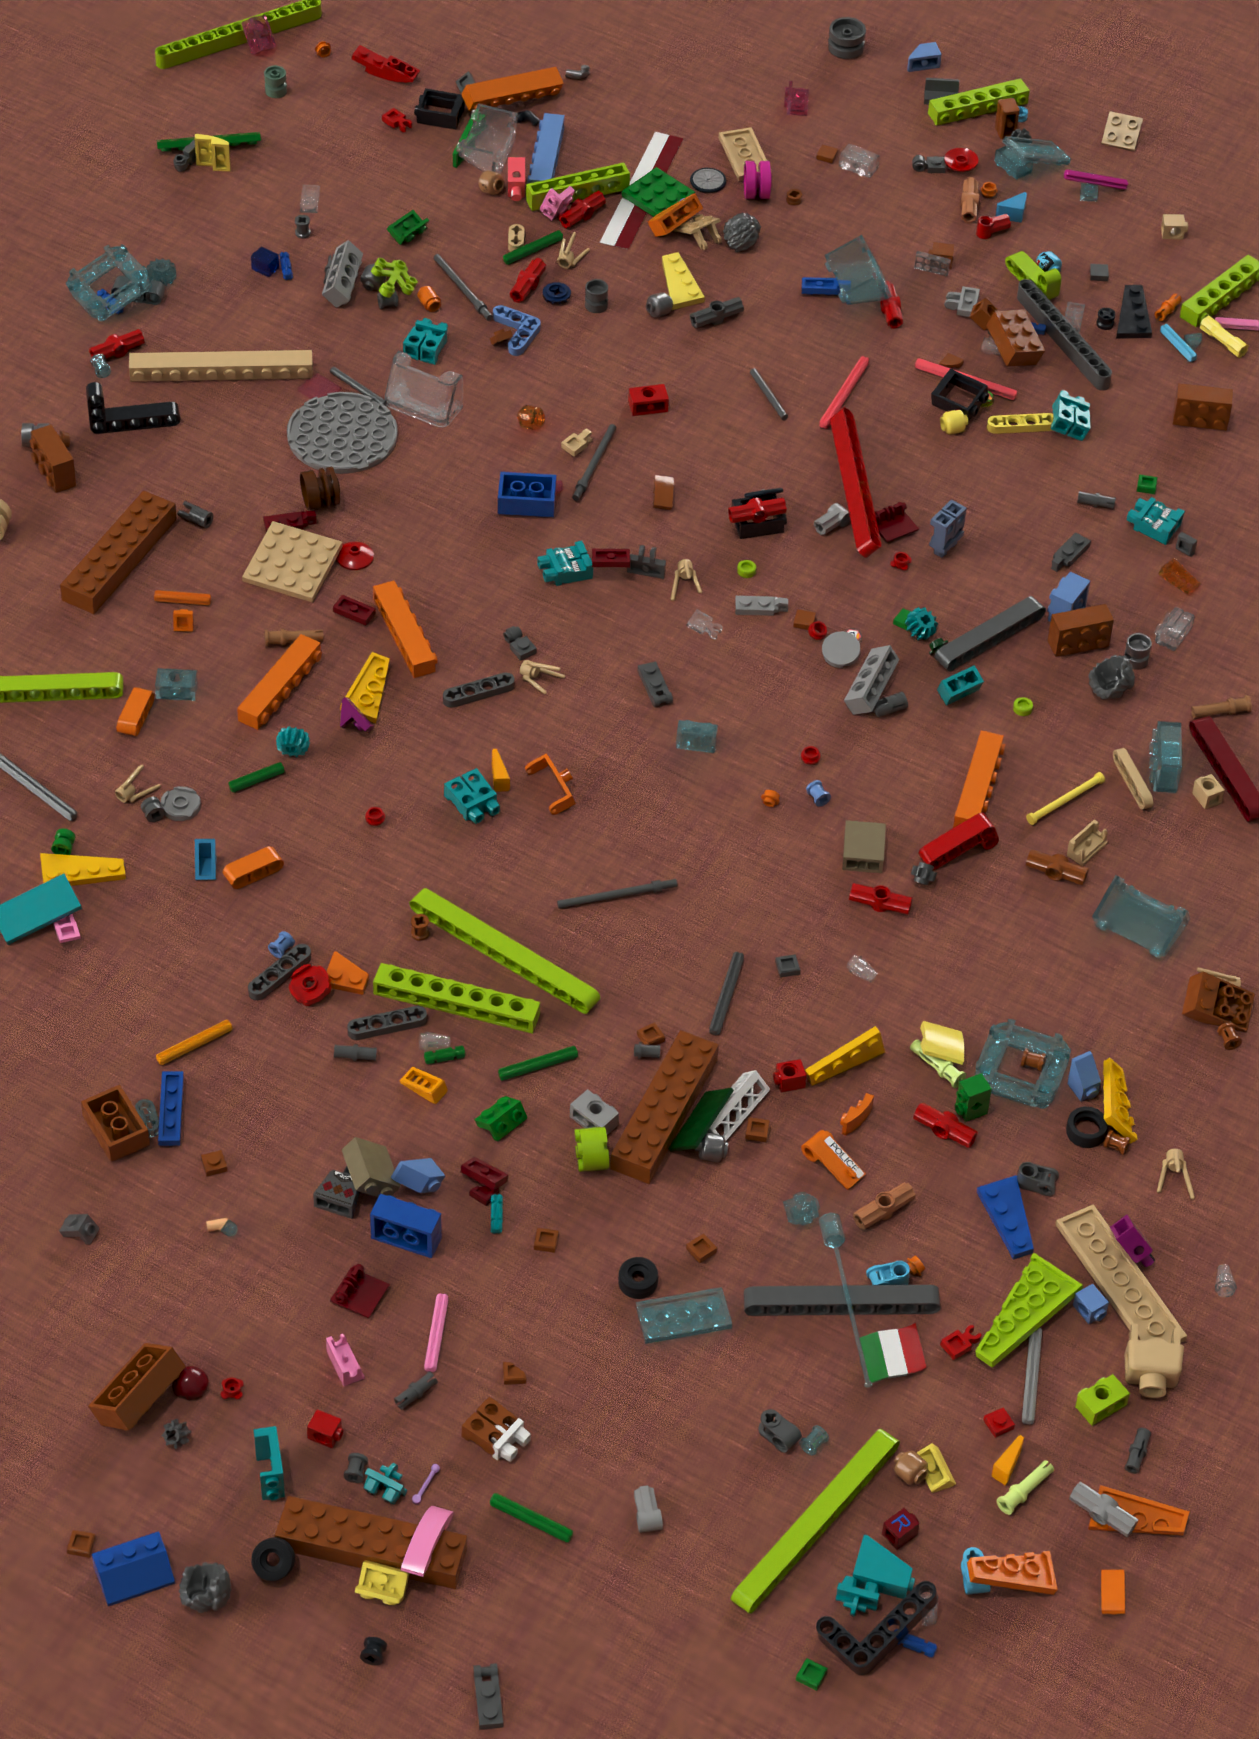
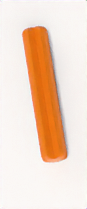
M155 590L154 600L157 602L210 605L211 595Z

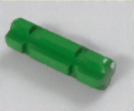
M462 1045L455 1046V1049L450 1047L435 1050L434 1053L433 1051L424 1053L426 1064H432L434 1061L454 1060V1057L457 1059L465 1057V1049Z

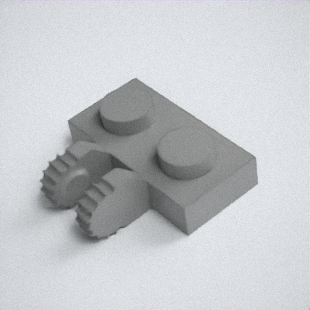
M963 286L961 293L948 292L946 295L947 300L944 303L945 308L957 309V315L969 317L973 306L978 303L980 289Z

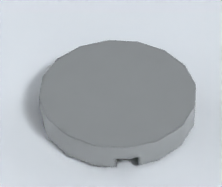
M844 631L835 632L824 640L822 654L825 661L831 666L843 668V666L847 665L851 666L859 658L860 643L851 633Z
M174 787V790L166 791L161 797V806L165 810V816L174 821L189 820L200 811L201 799L196 791L191 788Z

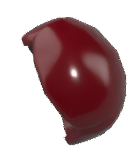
M186 1366L180 1373V1376L173 1381V1391L176 1396H183L188 1400L199 1398L207 1391L208 1376L198 1367Z

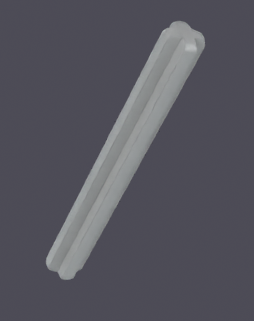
M1038 1328L1029 1336L1022 1423L1032 1425L1035 1418L1042 1339L1041 1328Z

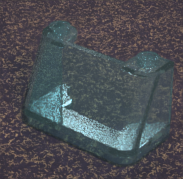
M862 235L825 254L827 260L825 266L829 273H834L841 292L838 296L842 303L846 302L847 305L882 301L893 297L882 271Z
M1115 875L1092 916L1096 922L1095 926L1104 931L1109 929L1149 949V953L1155 957L1165 956L1190 921L1188 910L1180 906L1175 910L1173 905L1168 906L1136 890L1134 886L1125 884V879Z

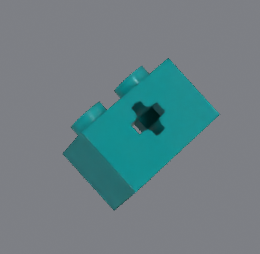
M974 665L942 680L937 691L947 706L979 691L984 680Z

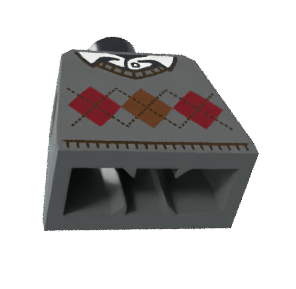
M347 1166L343 1173L336 1170L330 1171L315 1190L313 1199L314 1207L352 1219L360 1192L355 1190Z

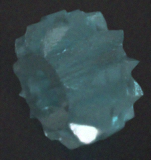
M156 258L155 261H150L149 265H147V279L162 282L165 286L168 283L173 284V280L176 279V267L174 263H171L170 259L164 260L162 258L158 260Z

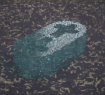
M142 1099L136 1103L135 1109L149 1131V1138L154 1137L159 1132V1119L152 1101ZM146 1108L148 1110V1114L145 1115L142 1109ZM147 1122H150L153 1128L149 1129Z

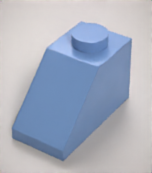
M936 42L918 45L908 58V72L940 68L942 54Z
M1091 1051L1072 1058L1067 1084L1081 1102L1095 1098L1099 1094L1101 1079Z
M432 1158L400 1161L391 1178L419 1193L436 1192L440 1188L445 1174Z

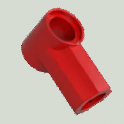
M1007 214L993 218L989 216L979 217L976 236L981 239H988L992 233L1010 228V217Z

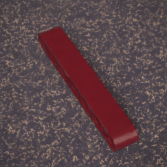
M1206 716L1190 721L1189 729L1193 738L1247 822L1259 819V792L1212 718Z

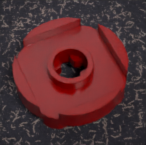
M306 964L296 969L291 976L292 980L289 984V991L293 998L303 1003L304 1006H311L321 1001L332 989L331 979L327 971L322 966H311V964ZM307 982H314L313 986L306 988Z

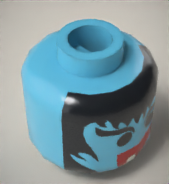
M1051 251L1042 252L1036 259V264L1044 272L1054 268L1059 272L1061 271L1062 261Z

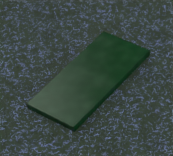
M733 1088L706 1091L669 1146V1151L697 1148L733 1093Z

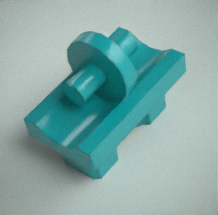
M392 1463L389 1468L382 1465L380 1471L385 1473V1476L367 1468L365 1472L367 1479L363 1487L367 1492L376 1495L380 1486L383 1485L387 1489L382 1498L393 1505L400 1495L405 1497L408 1490L404 1488V1485L393 1480L395 1478L400 1481L403 1477L402 1474L397 1472V1464Z
M845 1576L843 1582L838 1584L836 1600L844 1602V1607L851 1608L850 1615L854 1617L857 1610L866 1612V1609L876 1611L880 1595L878 1593V1584L866 1582L865 1589H860L856 1587L857 1579Z

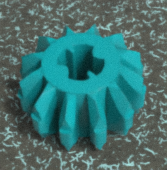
M919 607L915 608L907 615L906 622L904 623L908 626L906 631H911V637L916 636L917 640L922 638L926 640L936 632L938 623L935 620L937 617L932 616V611L927 612L926 607L921 609Z
M288 726L287 729L281 728L276 737L277 750L282 751L283 755L288 754L295 757L305 755L310 745L309 733L304 732V729H297V727L291 728Z

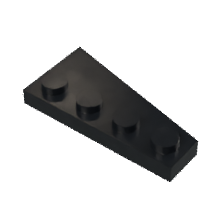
M1125 285L1116 339L1151 338L1152 329L1143 285Z

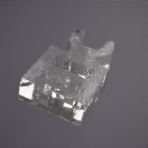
M696 609L686 625L701 635L707 632L715 640L718 636V633L715 631L721 633L723 629L722 625L718 623L713 624V618Z

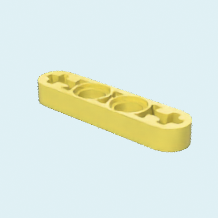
M1053 414L991 416L987 421V430L993 434L1052 431ZM1028 421H1033V422H1035L1036 424L1031 425V424H1028L1027 422H1028ZM1010 422H1015V423H1017L1018 425H1015V426H1014V425H1010L1009 423H1010Z

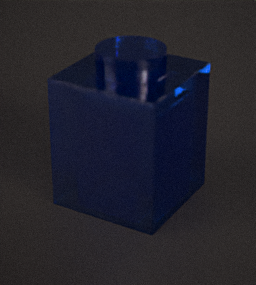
M261 246L251 255L252 270L270 277L279 269V254Z

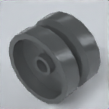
M851 17L835 19L829 27V51L836 57L843 59H852L860 56L865 47V25L858 19Z

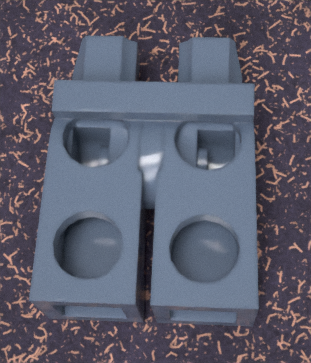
M952 499L930 521V525L934 526V535L931 537L929 546L934 548V554L942 558L964 536L962 529L964 528L967 508Z

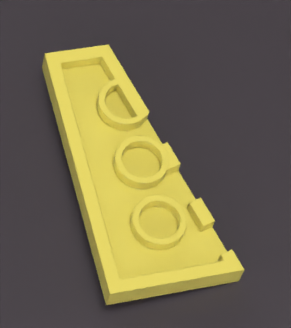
M679 252L662 256L669 296L673 301L672 310L705 302V296Z

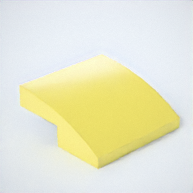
M195 134L196 165L213 166V171H230L229 142L214 136Z
M923 1021L920 1026L923 1035L920 1044L923 1054L963 1065L964 1039L962 1031Z

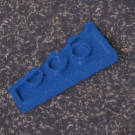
M1017 1176L977 1187V1194L1013 1260L1032 1254L1034 1247Z

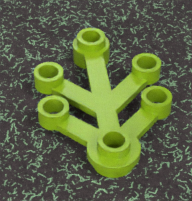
M378 258L371 270L375 276L390 277L379 288L380 294L387 298H391L395 292L394 284L396 281L402 288V292L406 295H411L418 283L416 278L408 275V268L402 260H393L392 263H388L385 259Z

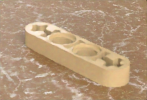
M1125 748L1114 750L1113 759L1139 808L1141 810L1152 808V795Z

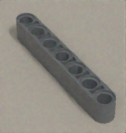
M1029 596L941 647L936 652L935 659L948 671H952L1040 620L1044 616L1046 608L1033 596Z

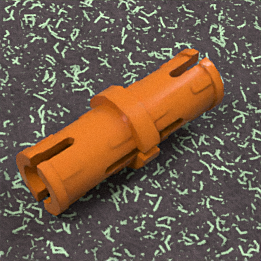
M1173 294L1168 300H1165L1155 312V318L1158 319L1161 316L1159 321H1163L1168 314H1172L1175 307L1181 303V296L1179 295L1175 299L1178 294Z

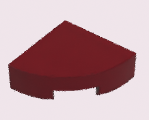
M476 1186L469 1191V1196L487 1206L491 1202V1196L499 1193V1187L493 1190L487 1186Z

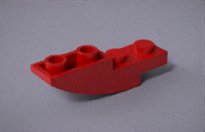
M361 45L358 46L351 58L365 66V72L389 81L413 82L420 73L419 69L392 55L387 59Z

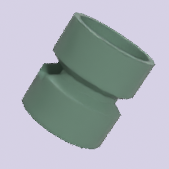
M276 65L267 67L264 71L266 95L271 98L285 96L287 93L286 70Z

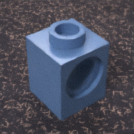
M1094 1284L1075 1293L1073 1306L1088 1324L1100 1321L1107 1315L1109 1302Z

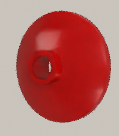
M953 148L945 154L944 161L949 168L965 172L974 169L978 165L979 158L970 149Z
M348 542L343 544L336 560L345 569L361 570L373 562L374 553L372 548L365 543Z

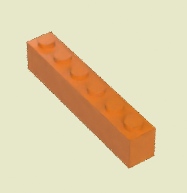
M551 67L468 84L461 95L469 111H480L488 107L495 108L503 104L510 105L517 101L524 102L531 98L539 99L546 95H556L560 92L564 83L557 67Z
M395 580L373 586V600L413 678L436 672L437 656L435 652H431L429 640H425L422 627L417 625L416 615L411 613L408 600H404L402 588L397 586Z
M300 634L237 708L238 721L256 730H259L263 724H266L271 714L278 710L282 701L289 697L293 688L300 684L304 675L308 674L311 667L321 659V643Z
M980 731L956 810L953 828L978 813L987 812L989 801L986 800L992 796L993 787L991 783L995 784L998 774L995 770L1000 769L1002 758H999V756L1004 755L1006 744H1003L1004 735Z

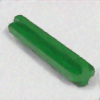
M281 762L229 781V789L231 792H236L285 772L284 766Z

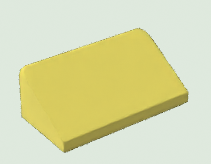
M931 1443L917 1452L928 1463V1474L925 1480L932 1493L956 1485L936 1445Z

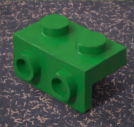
M411 210L389 225L386 230L401 245L404 242L409 243L412 241L417 233L422 234L426 231V225L430 220L428 218L422 220L414 210Z
M505 1096L498 1099L493 1106L484 1110L474 1120L478 1127L489 1130L493 1139L499 1141L527 1119V1115L521 1101Z

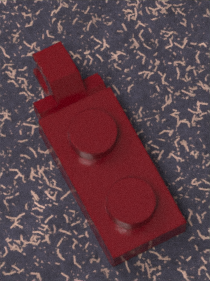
M301 511L263 517L266 532L272 521L304 530V527L317 524L315 511Z

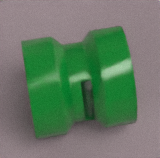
M64 828L58 829L55 834V841L52 843V852L54 854L70 855L76 838L74 832Z

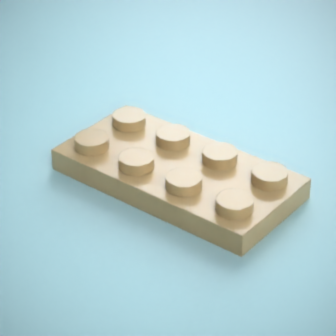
M752 127L719 132V140L738 181H744L745 161H754L757 172L759 162L767 161Z

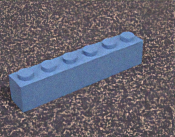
M544 113L543 120H540L539 130L541 131H537L538 142H535L534 152L536 153L532 154L533 164H530L529 174L531 175H528L527 184L554 178L564 133L565 115Z

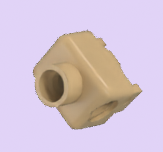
M1131 1324L1129 1341L1124 1354L1125 1379L1127 1383L1139 1385V1393L1142 1396L1160 1398L1165 1396L1166 1388L1177 1386L1182 1371L1184 1346L1180 1344L1181 1328H1174L1171 1343H1168L1162 1338L1154 1337L1148 1340H1138V1324Z

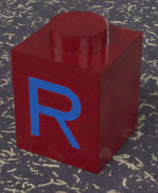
M903 1508L883 1523L882 1535L898 1550L918 1535L920 1523L913 1513H909Z

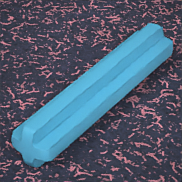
M1168 324L1161 326L1160 332L1189 362L1197 359V354Z

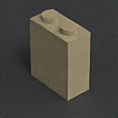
M846 820L842 870L882 873L886 824Z
M354 1137L341 1149L356 1191L379 1197L380 1194L392 1196L401 1187L400 1183L391 1178L395 1169L386 1146Z

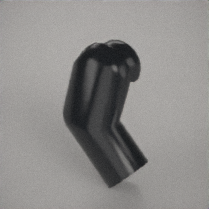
M530 110L519 111L514 117L517 123L529 121L534 126H537L540 122V119Z

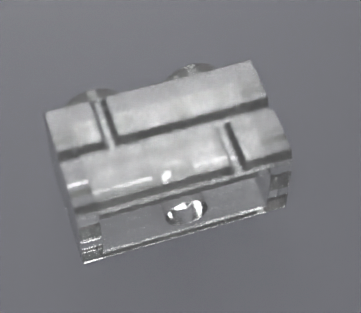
M848 144L840 154L839 167L857 173L860 176L871 178L879 167L880 155Z
M1175 607L1171 613L1167 612L1163 619V624L1159 623L1155 629L1156 643L1176 651L1193 628L1194 615L1184 612V610Z

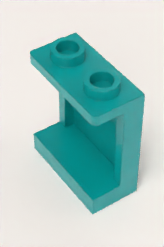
M277 1427L253 1429L256 1461L270 1459L272 1471L260 1473L262 1500H277L285 1497Z

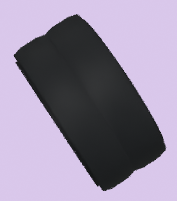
M633 1257L626 1260L619 1269V1287L626 1296L634 1299L650 1296L658 1285V1270L655 1264L644 1257ZM640 1274L644 1277V1280L638 1282L633 1280L632 1277Z
M271 1537L265 1539L252 1552V1567L255 1573L264 1580H280L292 1571L295 1565V1552L292 1546L282 1538ZM273 1552L279 1556L278 1565L272 1566L268 1563L267 1557L269 1553Z

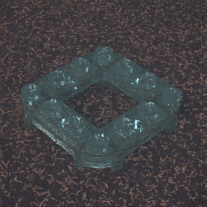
M123 244L115 247L107 245L103 247L105 253L79 271H76L75 268L69 271L70 276L66 285L71 295L90 316L97 318L99 321H105L152 287L151 278L145 266H142ZM117 267L130 282L103 299L88 285Z
M1008 1019L1007 1022L997 1025L993 1024L989 1030V1035L979 1060L976 1062L974 1076L982 1073L992 1088V1094L1029 1106L1046 1108L1056 1097L1069 1063L1071 1048L1063 1040L1062 1035L1056 1033L1054 1037L1028 1030L1016 1026V1020ZM1008 1046L1025 1051V1048H1028L1030 1052L1041 1055L1043 1053L1046 1054L1047 1059L1036 1084L998 1073Z

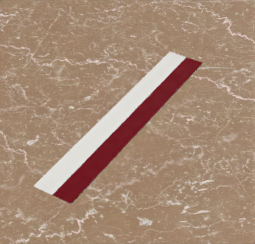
M655 132L630 181V185L656 167L667 173L683 138ZM622 197L600 243L629 249L647 212Z

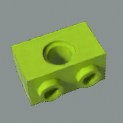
M1112 1374L1107 1378L1102 1377L1089 1389H1082L1077 1395L1075 1407L1093 1426L1125 1407L1130 1393Z

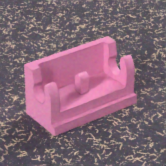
M340 1334L341 1339L337 1342H334L332 1336L326 1338V1350L343 1386L364 1379L362 1370L345 1335Z

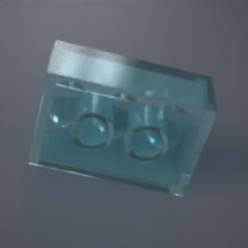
M1158 721L1156 729L1152 730L1153 742H1150L1149 753L1152 754L1149 760V768L1153 770L1150 771L1149 783H1153V791L1177 793L1182 770L1181 723Z

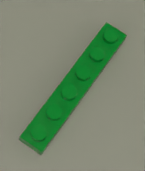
M260 132L213 135L229 142L230 146H238L240 142H247L250 145L261 141ZM195 137L156 140L157 148L163 152L171 151V148L178 147V150H184L187 145L195 140Z

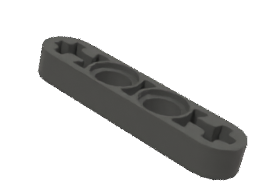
M505 672L446 689L443 692V704L453 708L509 692L514 689L515 678L511 673ZM485 685H490L493 688L490 690H486L483 687ZM468 690L475 692L472 695L465 694Z
M306 944L296 945L248 984L249 997L257 1001L264 999L288 980L296 969L309 963L311 960L310 947ZM285 963L293 965L290 969L282 968V965ZM275 975L278 978L275 981H269L267 977Z
M413 1006L353 1019L347 1025V1033L349 1038L361 1040L421 1027L427 1022V1011L421 1006ZM394 1018H401L403 1022L395 1024L392 1020ZM375 1022H380L382 1027L374 1028L371 1025Z

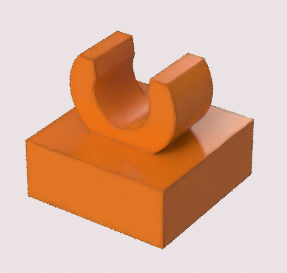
M188 609L174 610V631H193V611Z

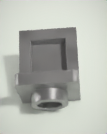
M69 1214L59 1232L63 1237H80L85 1244H91L99 1227L88 1214Z

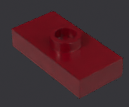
M592 548V567L630 568V549Z
M342 595L334 604L333 612L366 626L376 614V608Z
M476 1157L461 1165V1173L493 1190L508 1181V1174Z

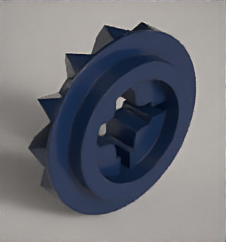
M553 282L543 288V297L546 299V302L551 301L552 304L555 302L560 304L561 302H567V299L571 297V290L564 283Z

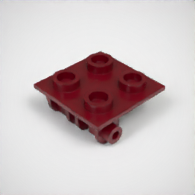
M898 502L893 507L890 505L888 508L885 507L880 511H875L879 533L886 542L919 530L905 513V509H907L905 502Z
M357 1264L350 1268L331 1297L330 1302L369 1318L390 1284L365 1274L364 1266Z

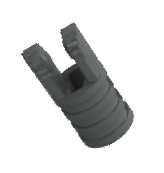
M184 501L183 505L190 509V512L188 514L179 510L177 515L204 528H208L213 521V513Z
M903 692L884 697L877 701L872 712H875L878 717H882L908 708L907 698Z

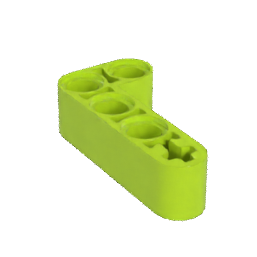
M1024 251L1006 257V267L1019 281L1023 279L1033 281L1049 300L1059 296L1061 274L1056 268L1044 272Z

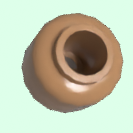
M487 170L479 177V188L485 193L496 195L504 188V179L497 172Z
M913 1450L899 1453L894 1460L896 1463L894 1472L909 1485L921 1483L928 1474V1463Z

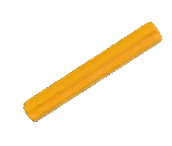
M226 1019L158 1053L156 1059L160 1065H164L230 1032L232 1025Z

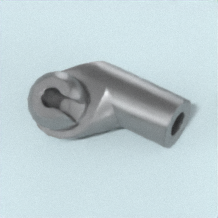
M582 65L579 71L567 69L565 76L573 79L584 78L590 74V67Z

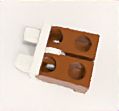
M490 1396L462 1425L461 1437L468 1442L470 1440L473 1441L485 1452L491 1454L497 1461L502 1457L511 1462L518 1453V1449L512 1444L516 1441L524 1447L531 1440V1434L524 1428V1421L517 1418Z

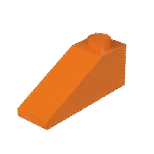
M696 193L660 212L647 222L655 237L667 235L701 211L703 207Z

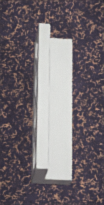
M756 1070L743 1073L731 1086L734 1090L707 1133L719 1135L715 1128L719 1124H724V1134L722 1136H724L726 1141L769 1092L770 1088ZM755 1082L762 1089L759 1094H753ZM743 1096L748 1097L747 1108H741ZM731 1110L736 1111V1120L734 1122H729V1112Z

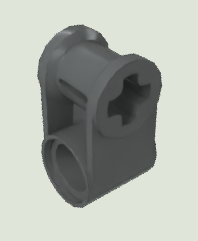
M1031 1162L1020 1164L1017 1173L1019 1188L1040 1193L1044 1196L1054 1195L1056 1190L1055 1182L1059 1178V1172L1056 1169Z
M768 1409L761 1414V1423L759 1424L758 1431L761 1436L771 1442L779 1451L786 1453L801 1439L802 1434L800 1430L777 1411Z

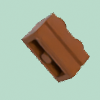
M1014 98L998 100L995 129L1000 139L1010 138L1013 131L1017 129L1020 109Z

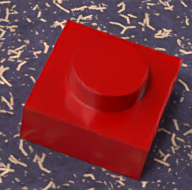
M1004 1407L984 1415L983 1421L995 1438L1015 1428V1423Z

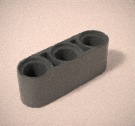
M118 276L111 289V294L119 300L158 305L163 298L166 287L162 282Z

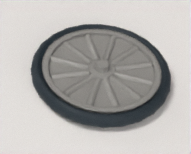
M706 167L694 171L690 177V182L700 192L714 193L725 187L726 177L720 170Z
M761 489V491L745 493L744 497L782 493L783 489Z

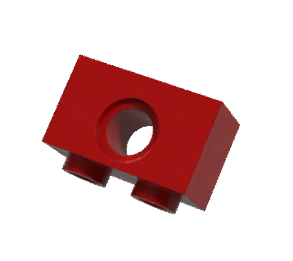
M665 384L629 388L628 403L632 416L668 412L669 397Z

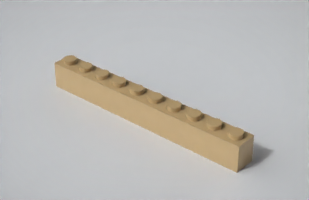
M312 350L129 353L130 381L313 378Z

